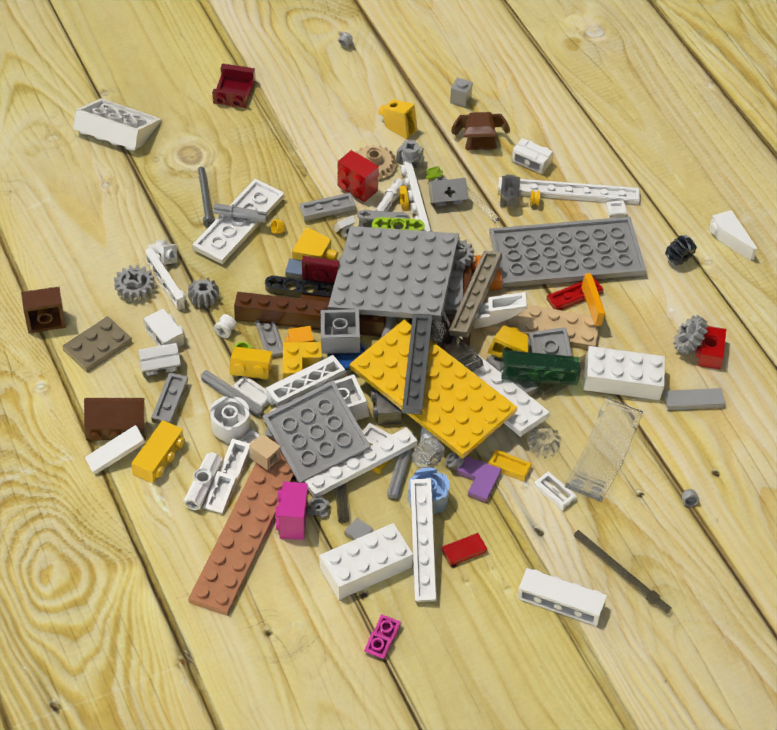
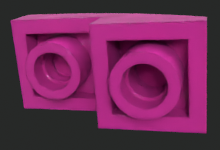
M381 614L364 652L385 659L401 626V621Z

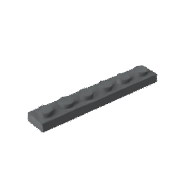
M413 314L402 413L422 415L432 315Z

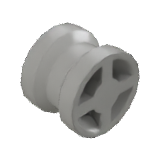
M413 140L403 142L401 158L405 162H415L418 160L419 144Z

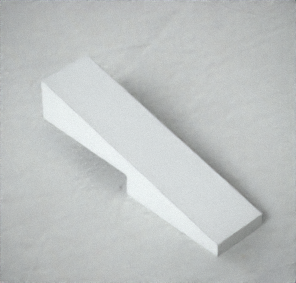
M235 439L231 440L221 469L217 471L203 506L204 509L219 514L224 513L250 457L249 443Z

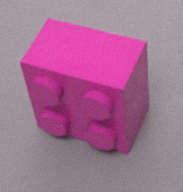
M283 481L282 489H278L277 501L279 503L276 506L275 512L276 530H279L281 539L304 540L308 510V483Z

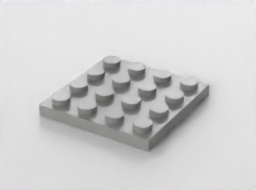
M333 380L262 416L274 440L281 446V452L299 483H305V480L371 449L369 442Z

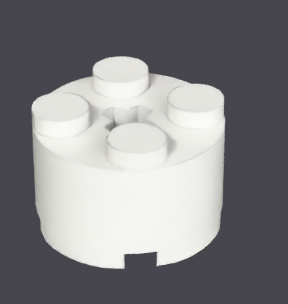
M226 396L216 400L212 404L210 411L212 433L227 444H230L232 439L239 440L250 431L248 404L239 397L228 398Z

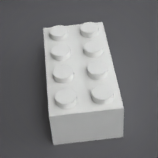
M589 346L585 358L583 390L660 400L664 389L665 356Z
M394 523L320 555V570L338 600L412 568L413 553Z

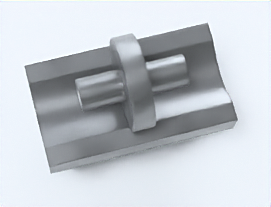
M510 174L502 176L500 207L512 206L518 208L520 177Z

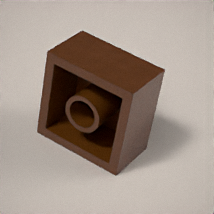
M59 286L21 292L28 333L66 328Z

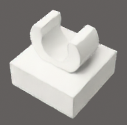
M352 215L337 222L333 228L336 233L341 231V236L346 238L348 236L346 230H349L356 220Z

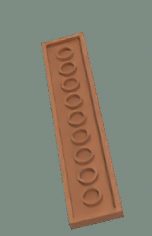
M282 452L281 459L269 470H266L256 462L188 598L189 603L228 616L275 518L276 506L279 503L277 501L278 489H282L283 481L292 482L295 477Z

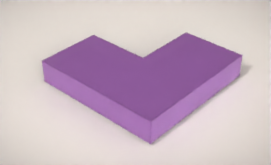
M466 456L464 457L463 464L457 469V474L474 480L468 491L469 497L487 503L501 473V468Z

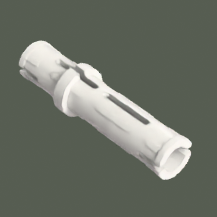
M399 178L394 180L391 187L385 191V196L375 211L389 210L392 203L399 197L400 186L405 185L403 180Z

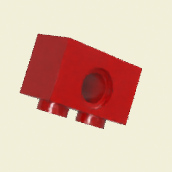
M708 326L706 328L707 333L703 335L705 337L702 340L703 342L700 344V347L696 348L695 358H698V366L720 370L724 358L727 329Z

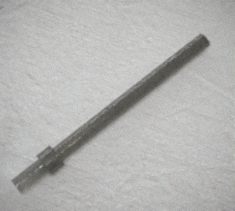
M580 530L575 532V538L646 596V600L649 603L655 604L666 614L671 611L672 607L660 598L661 595L655 590L651 591Z

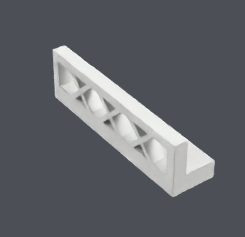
M332 355L266 387L267 400L271 405L276 403L277 406H280L345 374V369Z

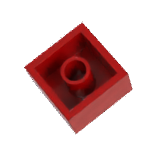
M350 150L338 160L337 186L365 203L378 191L379 166Z

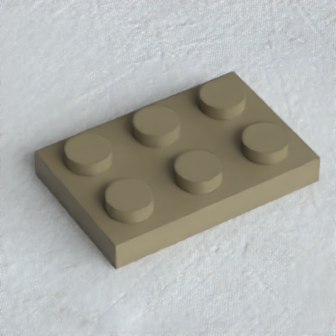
M107 316L64 344L63 351L83 370L88 372L132 343V338Z

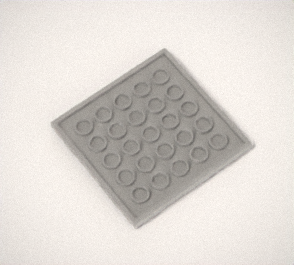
M350 226L328 309H359V314L401 318H413V314L432 315V320L441 321L459 242V233Z

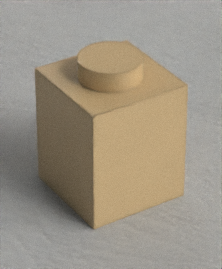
M264 434L254 439L249 445L250 458L266 470H269L281 459V446Z

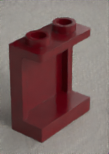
M222 63L220 68L221 76L217 88L212 91L213 103L246 108L255 84V68Z

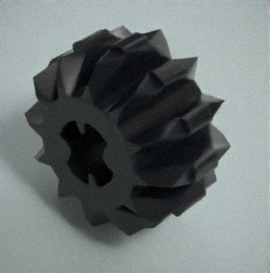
M681 235L677 239L675 238L673 242H670L665 254L675 266L681 265L695 254L697 246L690 237Z

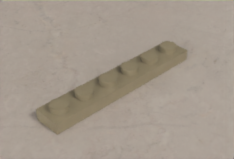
M483 252L449 329L450 336L469 337L503 258L501 252Z

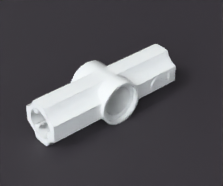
M213 452L207 453L200 468L195 471L194 480L183 501L184 505L189 509L195 511L200 509L209 493L216 473L223 462V459L218 454Z

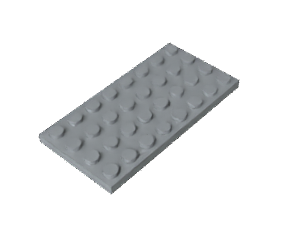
M631 217L489 229L493 252H501L503 257L499 265L502 275V288L583 281L586 273H591L596 279L646 274V267Z

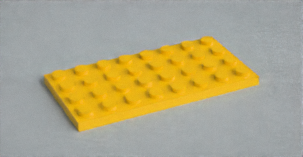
M405 320L350 363L352 371L401 410L412 327ZM430 340L422 415L406 414L463 459L517 412L518 407Z

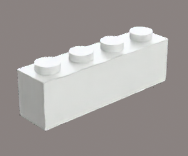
M527 568L518 589L517 599L597 626L607 595L597 590L584 588L577 583L564 581L556 576L552 577L543 574L539 570Z

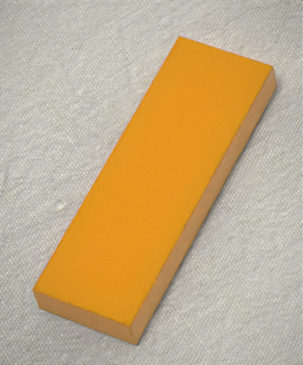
M586 273L581 287L594 325L601 326L605 311L591 273Z

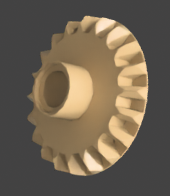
M373 144L372 147L366 145L365 148L360 147L359 151H355L379 166L378 180L390 176L396 169V156L393 155L392 151H388L387 147L382 148L381 145L375 147Z

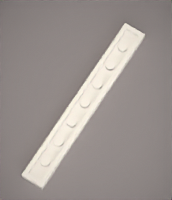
M499 177L498 194H501L502 177ZM520 179L519 196L530 197L531 190H534V192L540 190V198L593 202L624 200L625 204L639 205V188Z

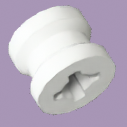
M224 314L220 317V322H217L213 328L220 337L229 338L231 331L236 329L237 322L231 316Z

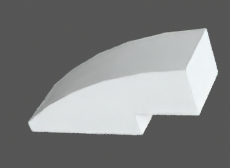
M526 292L488 297L489 303L482 304L473 325L474 329L500 323L526 310Z

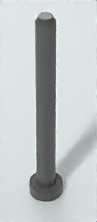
M200 166L198 168L205 214L203 225L209 227L215 221V217L212 216L205 168Z

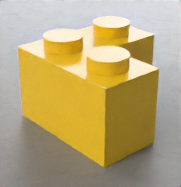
M283 342V379L321 361V342Z

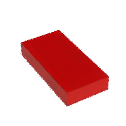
M479 533L441 547V551L450 567L484 554L488 549Z

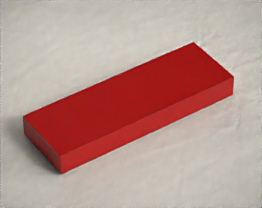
M593 277L599 295L603 294L604 289L596 278ZM582 282L549 294L546 300L556 310H563L583 302L586 299L581 287Z

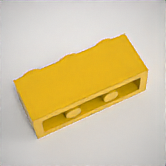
M162 420L132 461L133 475L154 484L157 478L163 475L167 464L173 461L176 451L183 447L185 442L183 429Z

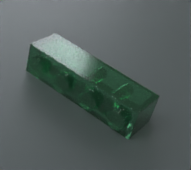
M503 350L500 361L501 379L578 386L581 373L579 357Z

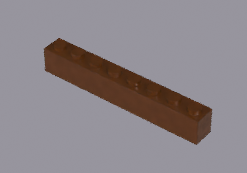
M237 291L234 315L235 320L255 322L259 320L260 323L271 324V322H275L276 325L289 327L310 326L311 329L321 330V310H329V302ZM359 314L360 335L381 337L386 323V316Z

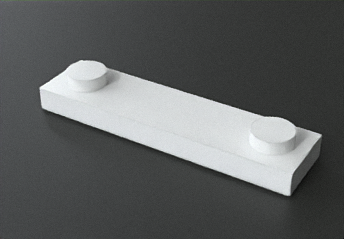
M152 248L146 249V262L177 310L185 309L184 301L186 296L183 290L178 289L161 263L160 255L158 253L155 254Z

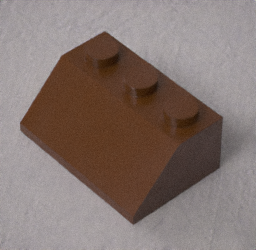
M84 398V430L86 440H113L135 425L146 440L147 414L144 398Z

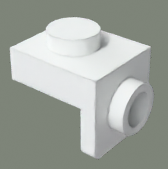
M156 240L155 244H148V248H152L155 253L161 254L162 264L177 263V244H169L167 240Z

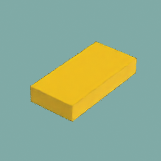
M495 449L488 462L492 466L501 468V473L523 482L532 467V463Z

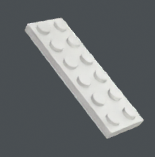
M254 179L229 206L234 204L235 207L267 212L268 216L284 199V192ZM220 215L192 244L193 250L223 265L261 222Z
M472 351L457 360L518 407L517 412L504 424L520 437L550 418V412L476 352Z

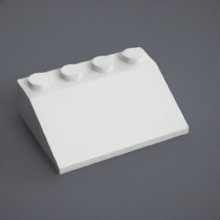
M100 98L76 109L73 129L78 130L79 133L95 136L98 140H107L113 145H122L128 150H136L144 145L160 124L161 118Z

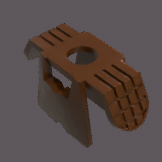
M472 112L469 115H460L454 122L451 132L453 135H458L465 128L464 137L467 138L466 150H479L480 148L493 150L497 149L495 127H501L506 134L510 133V127L502 114Z

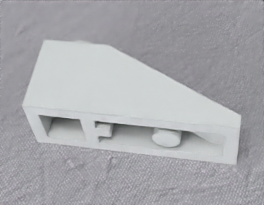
M730 210L712 215L709 228L717 240L748 260H754L757 247L733 211Z

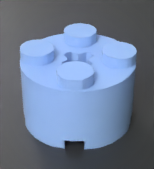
M434 468L417 470L410 480L431 478L433 514L443 512L448 503L449 480L444 473L442 475L437 472V469ZM409 480L408 502L411 506V482Z

